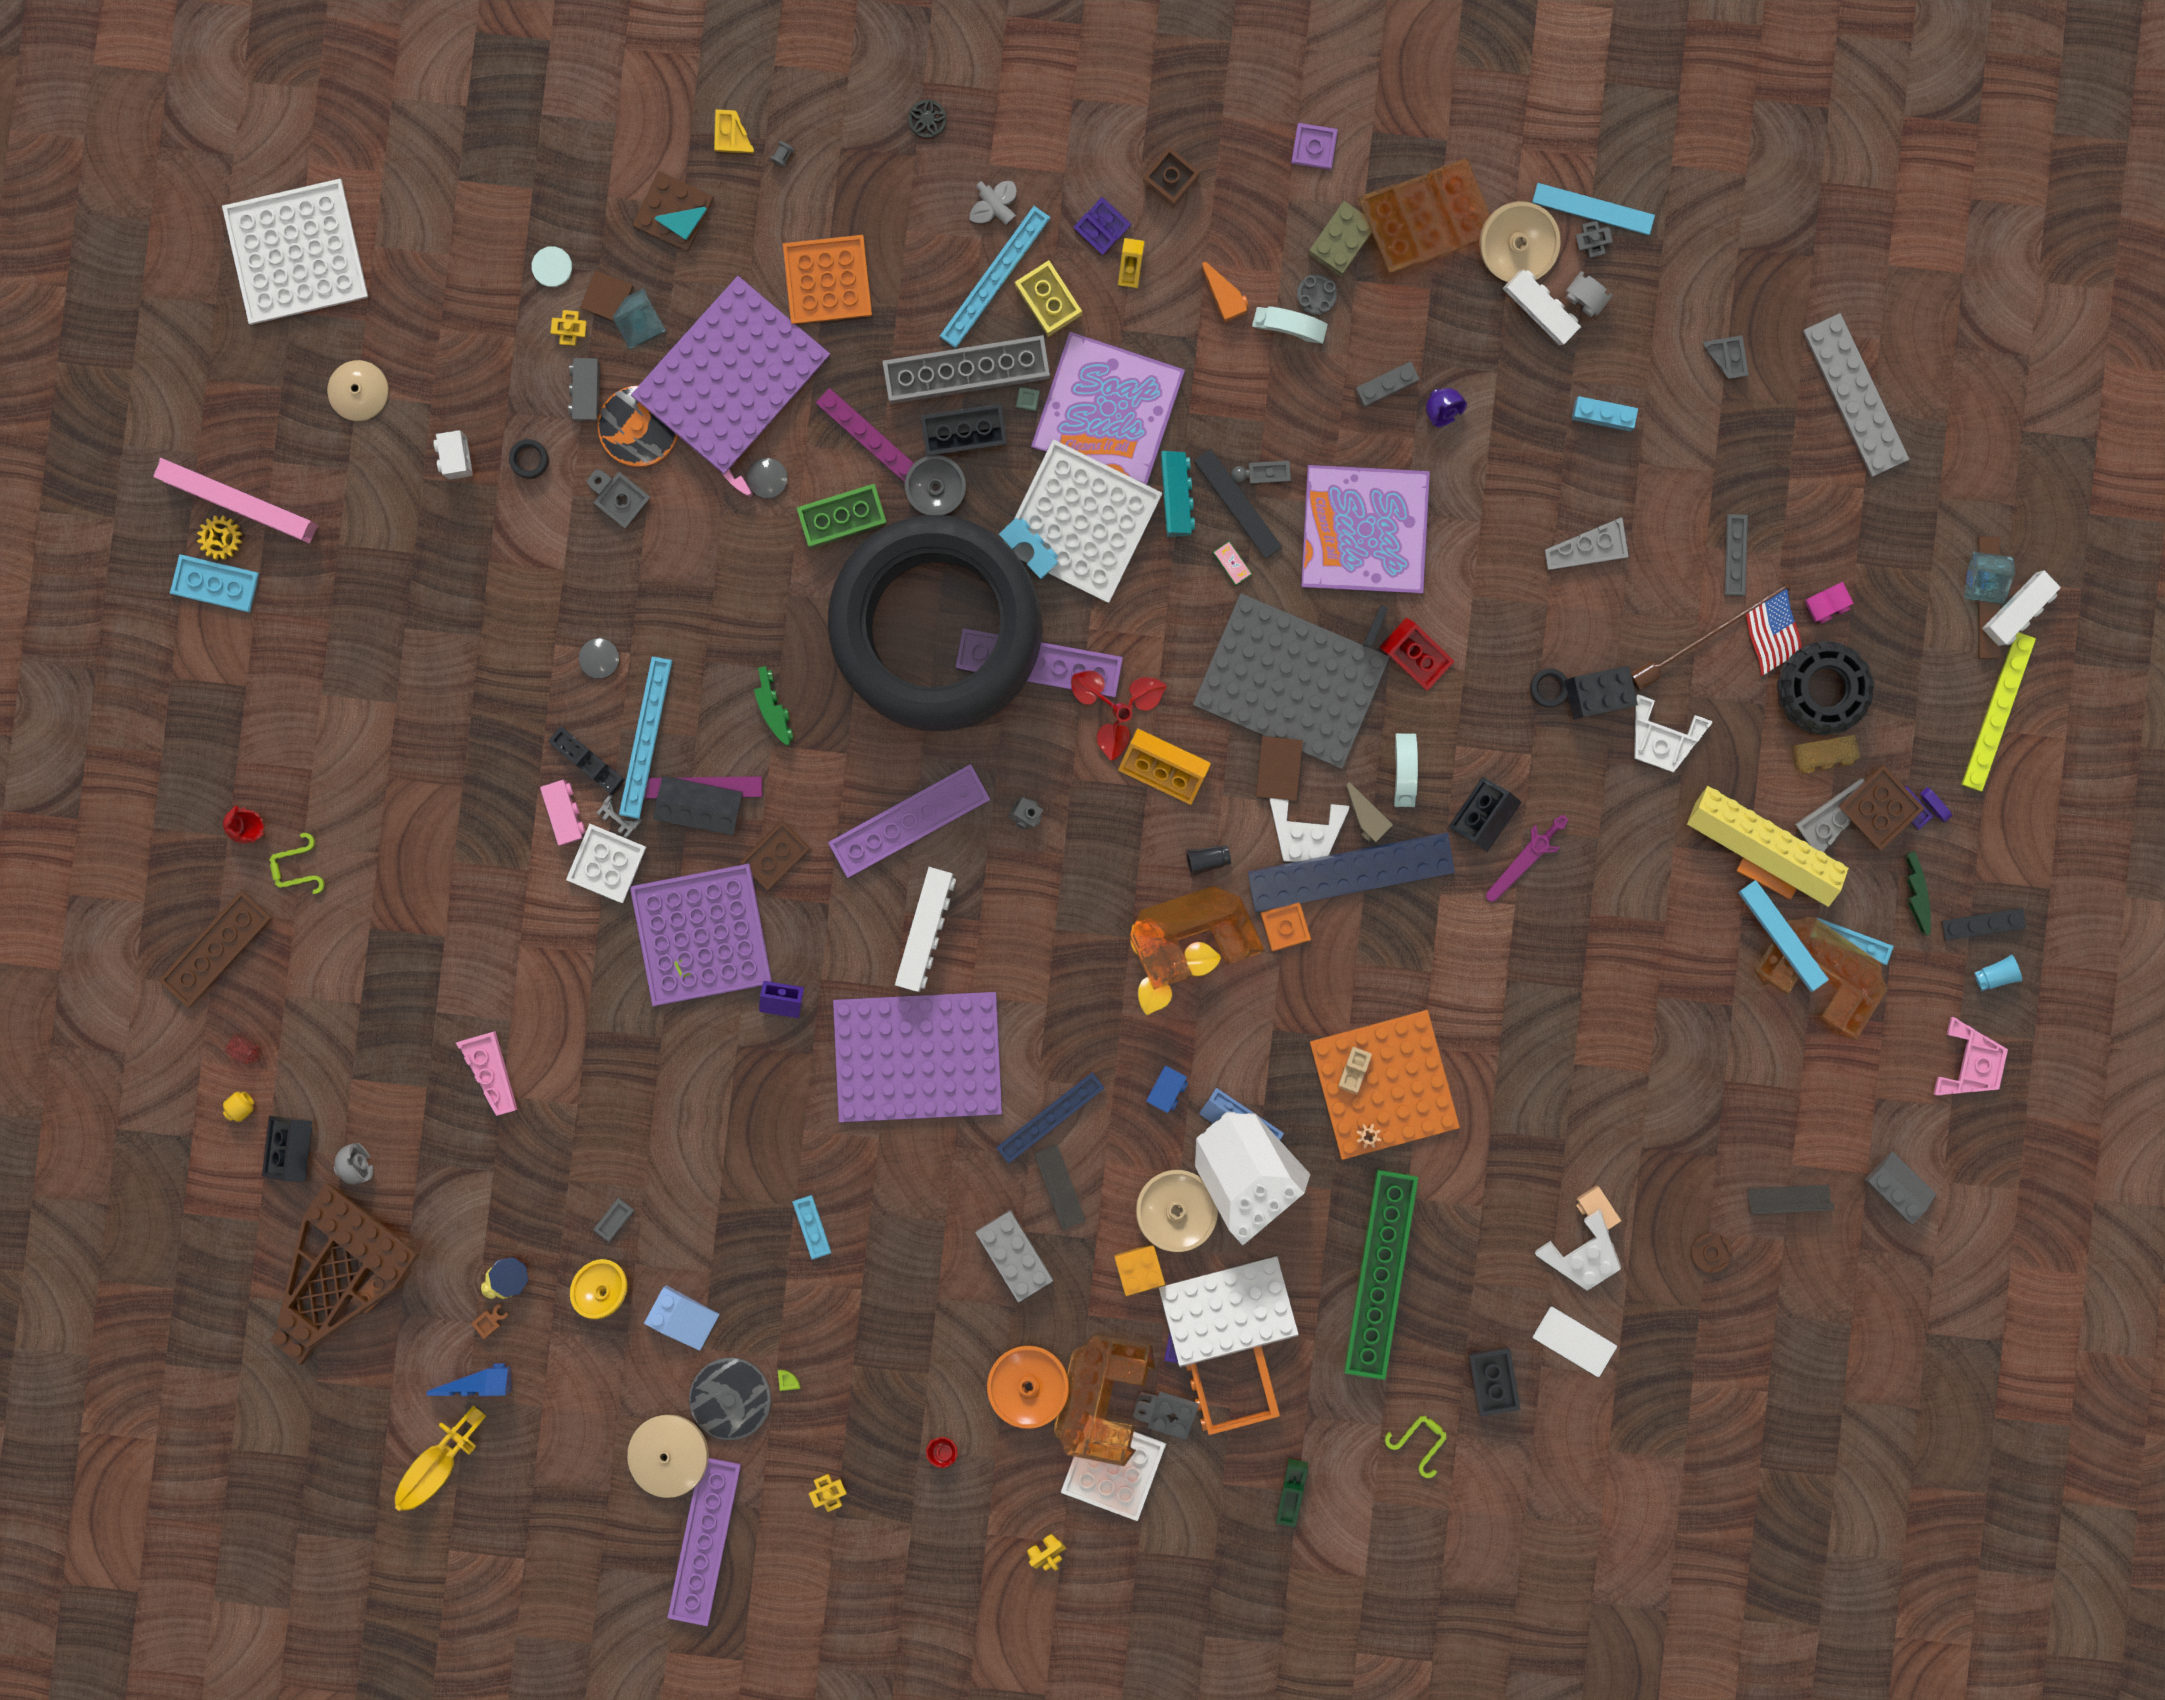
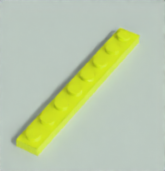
M2019 632L2015 635L2017 638L2009 647L1961 784L1980 792L1983 791L2036 638Z

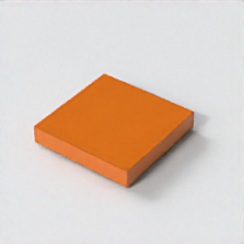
M1299 902L1260 913L1271 951L1311 940Z

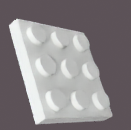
M589 824L566 880L624 903L647 847Z

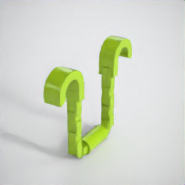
M302 833L300 834L301 838L307 837L310 841L307 847L280 852L271 856L269 860L271 861L272 877L275 880V885L279 888L317 880L319 887L313 890V894H318L325 887L324 880L319 876H307L292 881L280 882L281 875L276 859L312 850L315 846L314 837L311 834Z
M1419 1416L1418 1420L1414 1422L1397 1444L1393 1445L1390 1443L1389 1440L1392 1437L1390 1431L1385 1436V1443L1390 1449H1399L1421 1422H1426L1425 1425L1437 1435H1441V1438L1422 1459L1418 1467L1423 1477L1431 1478L1437 1471L1432 1469L1431 1472L1426 1473L1423 1467L1446 1440V1432H1443V1429L1432 1419H1427L1426 1416Z

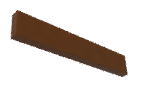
M1978 537V570L1990 572L1989 585L1985 587L1986 589L1988 588L1986 596L1980 597L1978 595V659H1999L2000 646L1982 628L2000 610V599H1997V596L1994 598V592L1997 595L2000 588V581L1996 579L1997 574H1999L1998 579L2000 576V537ZM1991 573H1994V579H1993V585H1992L1993 587L1991 588L1992 591H1989V589H1990V582H1991L1990 580H1991V576H1992Z

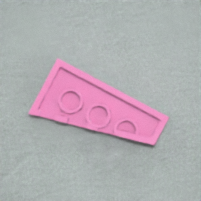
M496 1031L456 1042L458 1048L461 1049L465 1056V1061L474 1072L475 1079L483 1088L484 1095L496 1116L518 1110Z

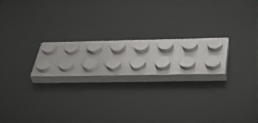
M1841 313L1803 330L1802 332L1870 476L1873 477L1908 461L1909 457Z

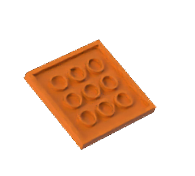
M863 235L783 243L791 324L872 316Z

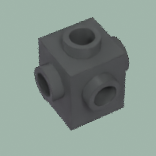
M1022 797L1015 801L1007 817L1013 820L1020 829H1030L1040 823L1042 819L1040 815L1043 809L1038 807L1037 802Z

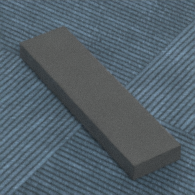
M1726 515L1724 596H1745L1748 515Z

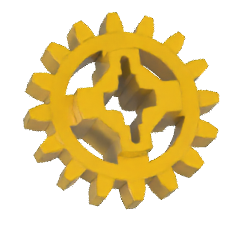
M214 516V521L207 518V525H200L203 532H197L198 535L202 536L201 539L197 540L198 543L203 544L200 549L202 551L207 550L206 555L209 557L213 554V559L218 560L219 555L223 560H226L227 554L233 557L232 551H239L240 549L237 547V544H242L243 542L238 539L243 534L236 531L240 526L237 524L233 525L234 520L230 518L227 521L225 516H222L220 520L218 516ZM222 524V525H226V526H228V527H227V528L225 527V528H223V529H220L217 525ZM217 532H218L219 534L223 535V536L221 537L222 542L218 541V538H219V537H218ZM219 546V547H221L223 550H222V551H215V550H213L212 548H215V547Z

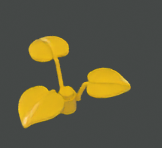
M1149 923L1134 924L1131 935L1133 951L1142 957H1149L1155 952L1159 963L1157 967L1158 980L1153 977H1147L1139 985L1138 998L1144 1013L1149 1015L1169 1004L1172 998L1171 988L1167 983L1161 981L1162 979L1170 978L1173 970H1176L1183 964H1187L1186 969L1190 975L1203 976L1211 972L1218 965L1221 956L1209 945L1196 942L1186 948V960L1173 965L1169 960H1162L1158 949L1165 945L1163 932L1158 927Z

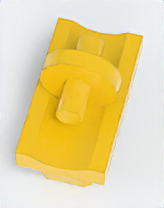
M1050 1534L1043 1540L1048 1549L1041 1552L1038 1546L1035 1545L1027 1550L1031 1559L1029 1563L1035 1569L1043 1565L1045 1571L1051 1567L1057 1571L1059 1569L1057 1563L1063 1560L1058 1554L1064 1551L1066 1547Z

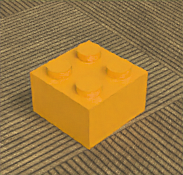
M1153 1244L1114 1255L1126 1296L1165 1285Z

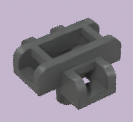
M1598 221L1582 224V233L1575 235L1578 250H1587L1589 259L1605 255L1604 245L1613 242L1610 228L1599 229Z

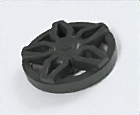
M933 100L917 102L909 112L910 128L919 137H936L943 131L946 125V113L943 107ZM925 104L923 107L924 111L916 109L920 105ZM928 104L931 105L930 111L926 110ZM933 105H935L936 107H938L941 112L936 111V112L933 113V111H934V106H933ZM913 112H920L921 114L920 116H917ZM935 115H943L938 119L935 118ZM912 116L916 120H919L916 122L915 126H913L912 124ZM943 120L941 127L938 129L935 122ZM921 124L922 127L916 130L918 125ZM934 126L935 132H933L930 129V127ZM925 128H927V130H928L931 134H923V133H920V132L923 131V130H925Z

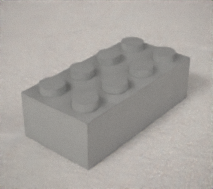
M1011 1210L975 1232L1018 1302L1053 1281L1051 1274Z

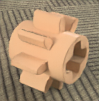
M1362 1124L1363 1130L1356 1131V1133L1360 1134V1138L1356 1141H1363V1148H1366L1368 1144L1375 1148L1374 1142L1376 1140L1381 1141L1377 1137V1134L1381 1131H1374V1124H1371L1370 1128H1366ZM1366 1131L1374 1133V1135L1371 1136V1141L1363 1138L1364 1136H1366Z

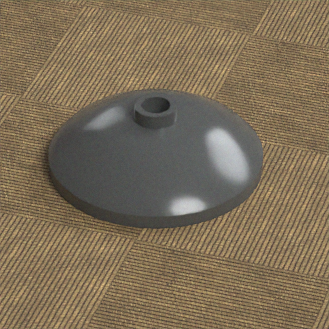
M931 455L918 460L909 469L905 479V492L909 502L917 511L925 515H946L954 511L962 502L966 491V481L960 467L951 459L940 455ZM934 484L940 486L938 491L932 490Z

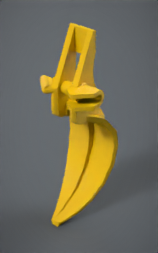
M474 1405L451 1430L444 1423H439V1427L447 1435L439 1445L431 1446L424 1451L405 1473L395 1494V1508L398 1511L414 1509L431 1498L450 1476L454 1466V1456L462 1449L470 1455L475 1449L476 1445L468 1438L484 1420L486 1415ZM467 1421L472 1427L462 1437L457 1431ZM450 1439L457 1443L454 1449L447 1445Z

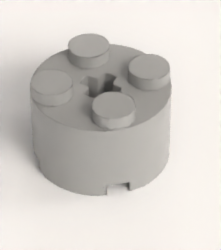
M1580 271L1567 288L1566 293L1568 295L1566 299L1574 305L1579 303L1583 306L1582 311L1588 316H1598L1613 295L1611 293L1609 295L1605 294L1607 289L1589 275L1587 278H1584V272Z

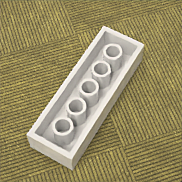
M932 867L928 868L895 982L896 986L920 992L921 988L925 989L928 977L925 976L926 969H931L934 957H930L932 949L936 950L939 938L936 937L938 929L942 930L945 918H942L943 910H948L951 900L947 896L949 890L953 891L956 879L953 878L954 874Z

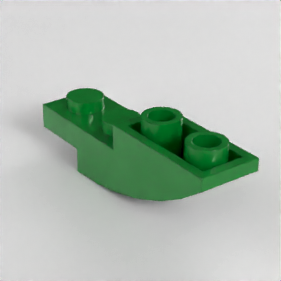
M766 666L759 667L758 671L762 688L754 689L760 711L774 734L786 746H791L790 741L794 740L792 729L787 727L786 721L790 720L788 709H784L782 704L775 706V702H778L776 690L772 691L771 682H774L772 670L768 671Z

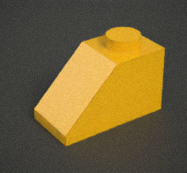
M1124 238L1118 285L1138 288L1144 241Z

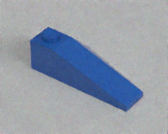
M494 1363L493 1367L432 1388L427 1391V1396H452L455 1393H459L461 1396L475 1395L476 1392H478V1396L507 1395L512 1391L511 1366H505V1363Z

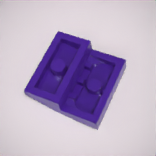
M1101 197L1073 228L1104 255L1132 224L1104 197Z

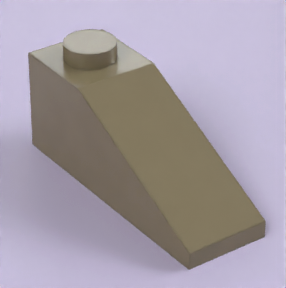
M1349 782L1345 787L1358 825L1363 831L1361 835L1369 843L1371 840L1375 843L1393 824Z

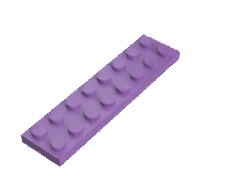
M963 628L956 669L976 672L992 653L998 634ZM1041 642L1036 664L1027 681L1071 689V677L1073 674L1092 670L1098 672L1104 678L1105 687L1100 694L1116 697L1123 657Z
M970 764L828 843L847 878L990 801V798Z
M709 1457L705 1475L694 1488L668 1613L669 1619L704 1626L709 1624L741 1468L739 1463Z

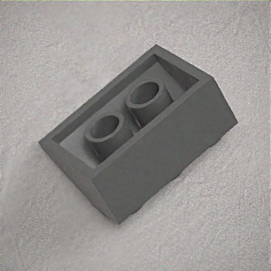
M1893 1151L1864 1179L1896 1213L1912 1225L1928 1209L1936 1196V1193Z

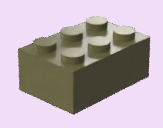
M1343 201L1309 250L1308 255L1339 277H1342L1375 230L1377 223Z

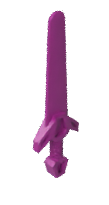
M1564 815L1553 820V826L1544 833L1545 835H1538L1536 825L1531 829L1530 843L1487 892L1486 898L1488 901L1493 902L1499 898L1543 853L1556 852L1560 848L1549 846V840L1557 833L1556 831L1564 829L1568 821Z

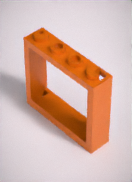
M1261 1346L1255 1347L1253 1350L1269 1410L1212 1425L1196 1363L1186 1365L1187 1371H1192L1193 1379H1190L1192 1390H1197L1199 1398L1195 1399V1402L1199 1403L1198 1411L1202 1410L1204 1418L1200 1419L1203 1431L1207 1430L1208 1435L1280 1416Z

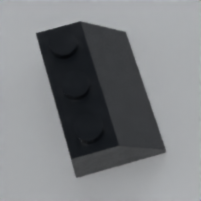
M1482 777L1449 825V828L1475 846L1488 852L1522 802L1511 792Z
M269 1115L262 1169L263 1177L282 1181L305 1182L308 1171L307 1161L310 1153L312 1121Z

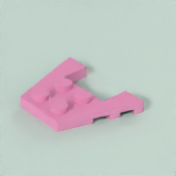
M1950 1017L1947 1035L1967 1039L1959 1080L1956 1081L1937 1076L1934 1095L1999 1089L2008 1049L1962 1023L1957 1018Z

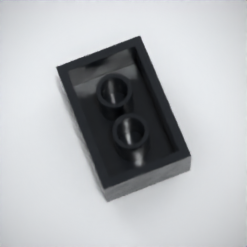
M1629 666L1564 680L1573 720L1638 706Z
M1506 1346L1467 1353L1479 1416L1521 1410L1510 1348Z

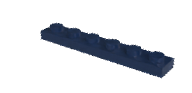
M1091 1072L996 1148L1009 1164L1105 1087L1094 1073Z

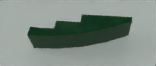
M1912 851L1904 854V858L1912 873L1905 876V879L1913 896L1906 898V901L1922 936H1927L1931 934L1929 895L1916 852Z

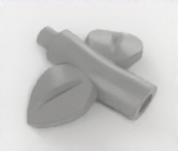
M982 181L976 185L980 191L979 196L983 201L977 202L972 208L969 217L972 222L987 223L996 215L1007 225L1015 218L1016 215L1006 206L1013 202L1016 197L1014 182H1001L995 186L994 190L990 185L986 187Z

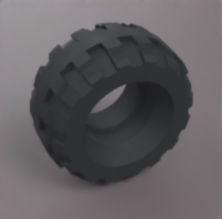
M1822 641L1806 645L1792 654L1780 671L1777 681L1780 708L1783 709L1791 723L1805 732L1815 735H1834L1844 732L1862 720L1872 703L1874 680L1869 670L1870 667L1857 651L1842 643ZM1831 669L1841 677L1844 683L1843 698L1832 707L1819 706L1809 694V679L1818 670Z

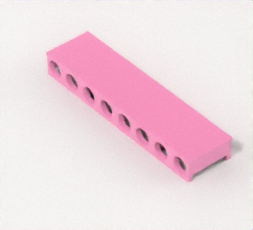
M163 458L159 459L160 462L153 477L310 544L316 528L319 526L310 520Z

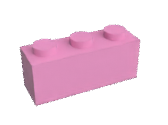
M561 780L540 787L558 845L563 846L583 839V834L586 831L583 822H579L577 814H580L577 803H573L571 795L574 794L571 784H567L566 780Z

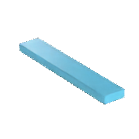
M1537 183L1532 201L1533 204L1648 236L1650 235L1655 215L1540 183Z
M1756 880L1738 892L1810 992L1829 980Z

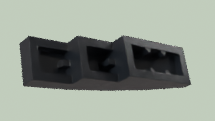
M562 726L548 740L551 745L591 779L596 781L609 794L613 795L625 781L623 777Z

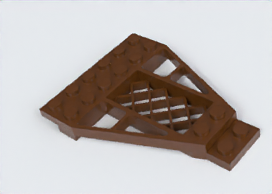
M325 1183L303 1216L277 1322L279 1327L270 1341L299 1365L304 1364L312 1350L322 1343L326 1337L397 1288H401L412 1272L410 1268L420 1254L333 1185ZM310 1222L329 1238L316 1259L304 1250ZM344 1248L345 1260L337 1261L336 1249ZM331 1255L332 1262L325 1263ZM303 1256L311 1263V1267L293 1292L301 1257ZM359 1260L360 1270L352 1273L351 1261ZM339 1263H346L347 1274L339 1275ZM332 1265L334 1276L326 1278L325 1266ZM372 1270L387 1282L389 1286L368 1301L357 1290ZM320 1271L321 1279L314 1280ZM347 1277L348 1287L341 1290L340 1278ZM334 1279L336 1291L328 1292L327 1280ZM315 1282H321L323 1293L315 1294ZM309 1288V1296H303ZM330 1294H336L337 1304L335 1306H330ZM323 1296L324 1308L317 1309L315 1297ZM353 1297L362 1303V1306L336 1323ZM310 1298L311 1310L304 1311L303 1299ZM325 1310L326 1320L319 1323L317 1311ZM306 1313H312V1319H313V1320H311V1319H310L308 1316H306L305 1314H306Z

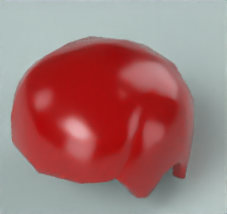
M946 1437L931 1440L926 1448V1458L930 1464L937 1468L951 1466L958 1457L957 1446L953 1440Z

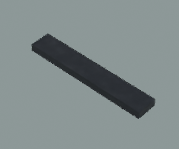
M1209 449L1195 459L1196 465L1263 557L1267 559L1282 548L1214 452Z

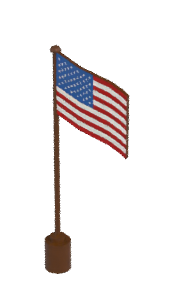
M1783 584L1784 586L1659 665L1656 662L1648 661L1631 672L1633 685L1638 691L1647 687L1660 678V668L1745 615L1749 637L1759 662L1760 677L1787 661L1792 654L1802 648L1800 634L1790 609L1787 592L1790 589L1789 584Z

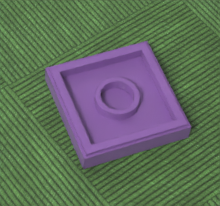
M1298 123L1291 164L1331 170L1338 129Z

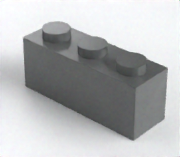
M573 358V364L569 366L570 376H573V384H569V396H572V404H569V416H572L574 422H598L600 361L597 358Z
M1410 361L1356 387L1355 394L1362 408L1365 409L1417 384L1420 379Z

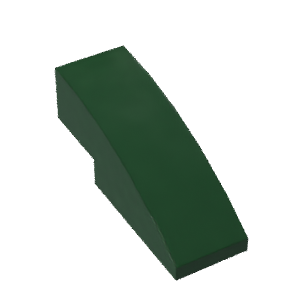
M1288 1458L1275 1524L1296 1527L1308 1472V1462Z

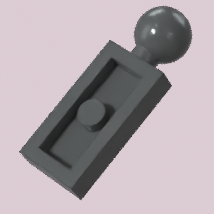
M1290 462L1249 463V470L1242 466H1237L1232 470L1231 476L1236 482H1243L1246 478H1249L1250 484L1290 482Z

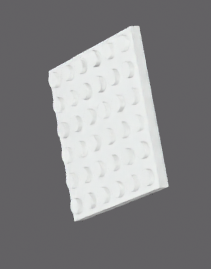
M342 179L222 206L250 325L369 298Z
M1053 439L1015 518L1017 517L1019 521L1023 518L1031 526L1028 530L1033 535L1037 533L1045 541L1042 545L1047 550L1051 548L1059 556L1056 559L1059 563L1049 574L1109 603L1163 493ZM1022 543L1013 550L1020 560L1027 563L1034 556V549L1028 543Z

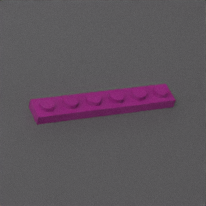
M828 388L816 404L905 483L907 473L914 463L835 392Z

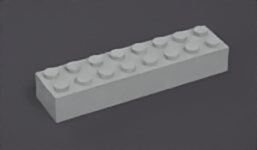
M1043 335L883 361L890 404L1050 379Z

